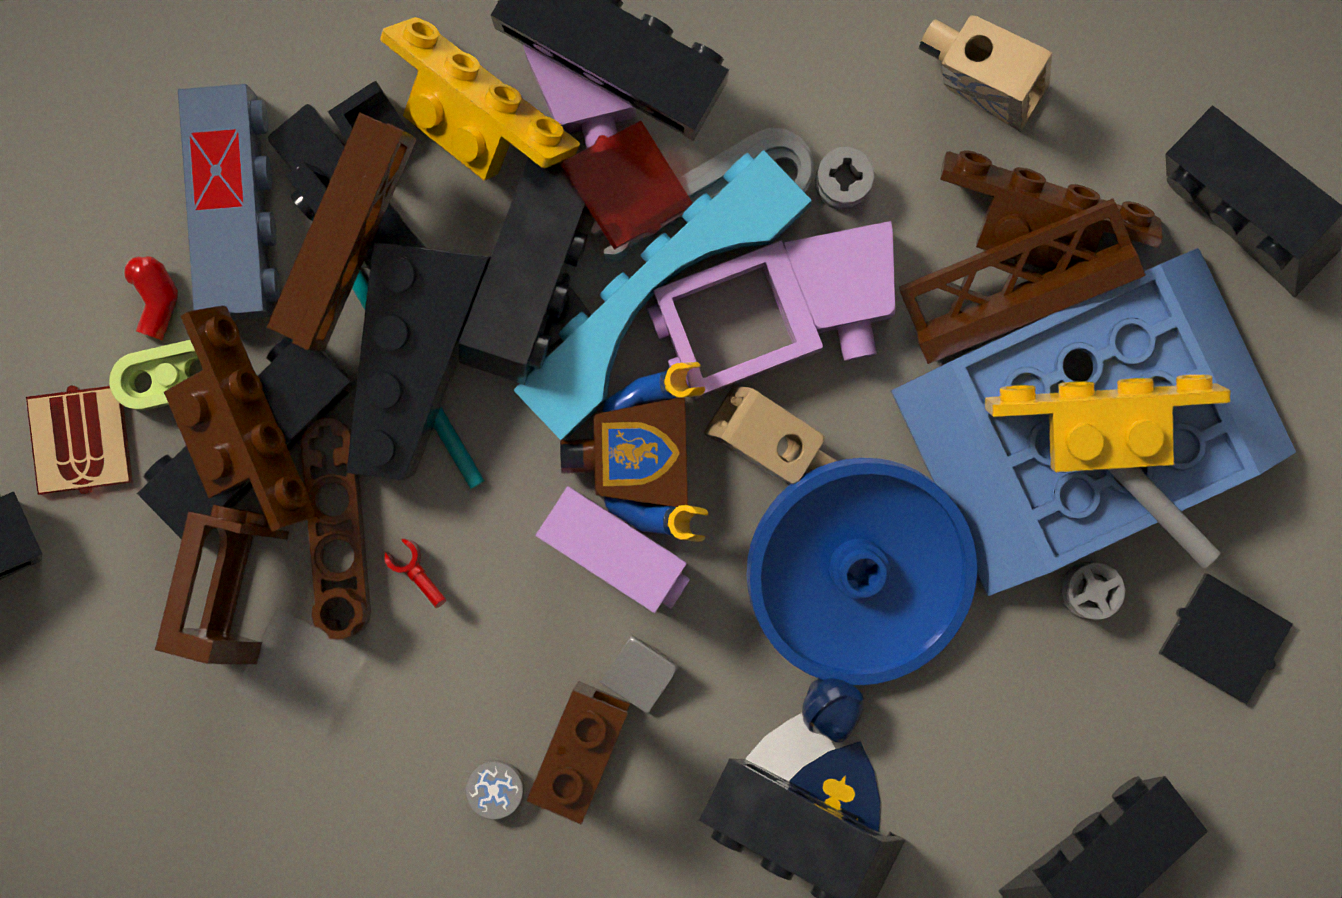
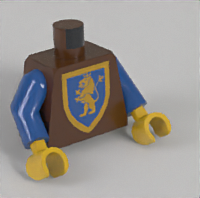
M684 362L672 365L667 371L638 378L607 398L602 407V413L594 415V439H566L560 441L561 473H595V495L604 497L608 512L640 531L674 535L681 540L702 542L705 536L693 534L690 530V521L696 514L708 516V511L701 507L688 505L685 398L676 397L700 396L704 394L705 387L690 388L687 385L686 375L688 371L692 368H699L701 365L698 362Z

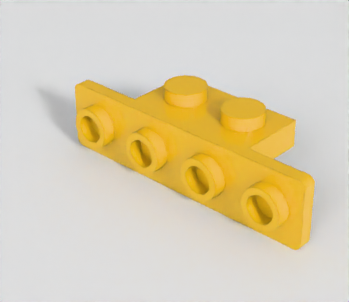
M414 17L383 28L380 41L418 70L403 117L482 180H487L499 174L510 143L543 168L554 165L577 153L580 145L579 141L564 131L559 122L537 110L523 99L515 88L504 84L483 68L474 56L463 52L442 36L433 24Z
M1195 374L1177 376L1176 386L1154 387L1153 379L1149 378L1121 379L1117 381L1118 389L1095 390L1093 382H1066L1058 385L1059 393L1036 394L1035 386L1030 385L1005 386L1000 388V396L985 397V410L994 417L1049 414L1051 469L1054 472L1174 465L1172 406L1231 402L1230 389L1213 383V376Z

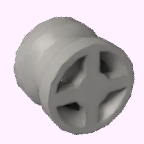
M850 146L838 147L828 152L821 160L815 177L816 191L820 199L828 206L839 210L851 209L859 205L871 190L874 181V167L869 157L861 150Z
M1085 562L1073 566L1066 572L1061 581L1060 594L1063 604L1071 613L1082 618L1101 620L1112 616L1119 610L1124 602L1125 586L1122 577L1112 567L1102 563ZM1083 579H1085V581H1086V585H1085V587H1084V592H1082V588H1083V586H1084V584H1085Z

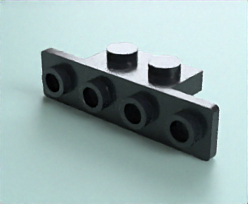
M306 104L268 136V141L292 170L286 175L296 188V191L291 194L292 200L302 213L313 221L345 145L316 108ZM390 202L362 267L370 269L373 242L426 248Z

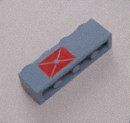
M247 84L178 89L194 310L224 305L228 308L233 320L271 317L273 313L272 302H278L281 295V287L277 268H270L268 246L276 245L277 234L273 212L265 211L264 190L272 189L270 159L268 155L261 156L260 134L268 133V114L265 101L263 99L257 100V95Z

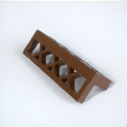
M359 113L267 328L293 339V344L304 349L325 352L417 138L393 125L384 124Z
M1112 198L899 286V291L916 328L921 350L927 364L1130 283L1146 276L1138 254L1131 243L1116 202ZM1109 218L1118 244L1096 253L1077 246L1085 227ZM1072 233L1068 242L1058 239ZM1046 244L1063 251L1055 270L1041 275L1023 268L1033 248ZM1018 255L1014 264L1004 261ZM1072 255L1081 258L1077 261L1069 263ZM992 266L1010 273L1001 292L986 296L970 290L977 271ZM964 277L961 286L951 283ZM1018 277L1028 280L1015 285ZM936 288L956 295L949 313L926 322L916 299L917 296ZM965 299L974 302L962 307V304Z

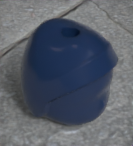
M817 679L810 684L803 702V722L810 732L821 734L834 743L843 742L851 735L864 711L863 694L852 684L840 679Z

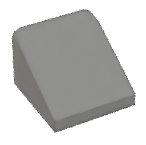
M631 635L601 680V683L648 714L678 670L679 665Z

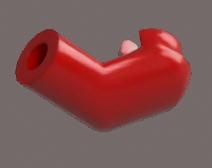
M137 256L128 261L124 271L127 282L135 286L145 302L136 332L163 341L178 300V289L165 266L160 261L150 256Z

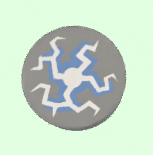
M491 760L479 765L471 773L466 784V798L470 807L478 815L487 819H501L513 813L519 806L524 794V783L519 771L513 765L501 760Z

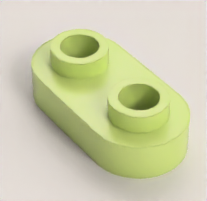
M191 340L138 351L121 357L113 366L109 377L110 389L115 399L125 407L135 410H151L168 406L164 391L191 377L189 372L190 366L194 361L199 360ZM147 372L152 379L151 387L146 392L139 393L135 388V379L140 373Z

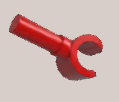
M401 539L410 548L412 559L408 565L404 567L399 566L389 552H385L387 567L398 573L405 572L435 608L441 607L447 599L420 565L421 550L419 546L412 540Z

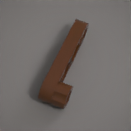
M323 417L317 419L306 431L304 430L301 438L304 484L315 512V516L307 520L315 598L311 617L314 627L322 629L329 639L341 640L358 635L366 628L370 621L371 603L359 474L347 473V476L327 474L318 478L315 476V468L327 469L325 452L315 450L314 440L323 438L324 429L331 427L332 435L342 437L343 447L335 448L333 451L334 467L347 466L351 429L347 424L337 419ZM332 483L342 485L349 496V504L346 510L337 516L325 514L320 509L318 503L321 490L326 485ZM337 539L349 543L354 552V561L351 567L341 573L330 570L325 565L323 559L326 546L331 541ZM354 577L357 578V589L339 587L326 591L325 580L341 582ZM339 597L345 598L347 604L353 606L355 612L354 618L349 619V627L346 629L341 627L340 620L330 619L329 609L338 606Z

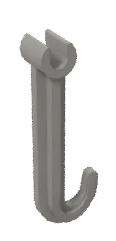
M768 128L756 132L617 215L607 214L598 218L591 228V238L593 241H596L607 233L617 234L620 239L617 243L604 249V260L606 262L622 260L632 246L681 218L683 213L704 193H707L713 199L729 184L723 177L724 174L746 153L755 159L764 150L775 162L781 159L791 161L797 168V178L794 182L806 193L814 176V159L809 146L799 135L786 129Z

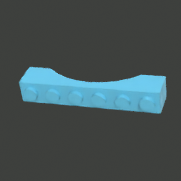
M764 150L755 159L746 153L735 162L723 176L729 184L713 199L707 193L699 197L682 215L687 224L672 238L666 233L656 238L640 255L646 263L631 278L623 272L610 282L599 295L605 302L589 318L584 312L575 316L558 334L564 342L548 357L546 356L541 369L530 368L525 385L520 383L513 390L560 440L568 439L604 405L608 398L611 372L620 344L636 315L654 295V289L664 286L683 270L711 256L742 247L771 245L811 207L812 200Z

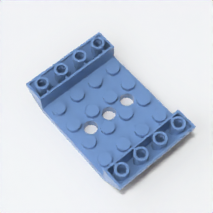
M1199 248L1144 271L1146 276L1060 310L891 390L933 482L941 487L954 501L970 528L977 555V576L987 596L1051 573L1158 523L1125 487L1116 482L1113 474L1108 469L1054 472L1051 469L1049 414L994 417L985 410V397L1000 396V388L1005 386L1030 385L1035 386L1036 394L1059 393V384L1074 382L1063 371V360L1067 353L1072 350L1083 351L1091 358L1093 372L1086 382H1093L1095 390L1118 389L1117 381L1129 378L1153 379L1154 387L1176 386L1177 376L1195 374L1213 376V383L1230 389L1231 402L1172 406L1174 465L1142 467L1143 473L1180 511L1248 481L1296 453Z

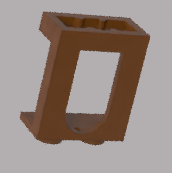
M213 504L211 515L188 512L155 650L205 664H257L262 642L230 634V629L253 535L287 540L289 531L279 529L272 532L265 514L244 509L237 510ZM216 527L219 532V548L200 628H184L205 539L209 532Z
M578 681L571 692L526 802L582 825L625 722L631 703Z

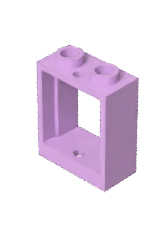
M782 240L653 290L656 304L647 307L648 313L658 338L662 339L669 336L677 357L668 360L669 367L676 363L696 362L673 301L763 267L792 344L705 378L702 377L699 368L690 369L686 375L687 385L690 388L705 387L704 394L693 396L694 400L806 358L822 350L821 339Z
M567 486L535 535L653 613L656 612L661 603L671 609L690 578L681 573L687 564L685 561L569 486Z

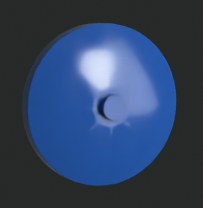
M879 458L844 459L820 466L804 474L799 482L794 485L790 484L770 504L762 516L750 544L746 572L747 589L754 614L765 636L773 647L795 667L821 680L835 678L852 685L879 684L900 678L919 669L938 655L954 638L962 626L973 601L977 581V555L970 528L963 514L954 501L930 478L911 467L891 460Z

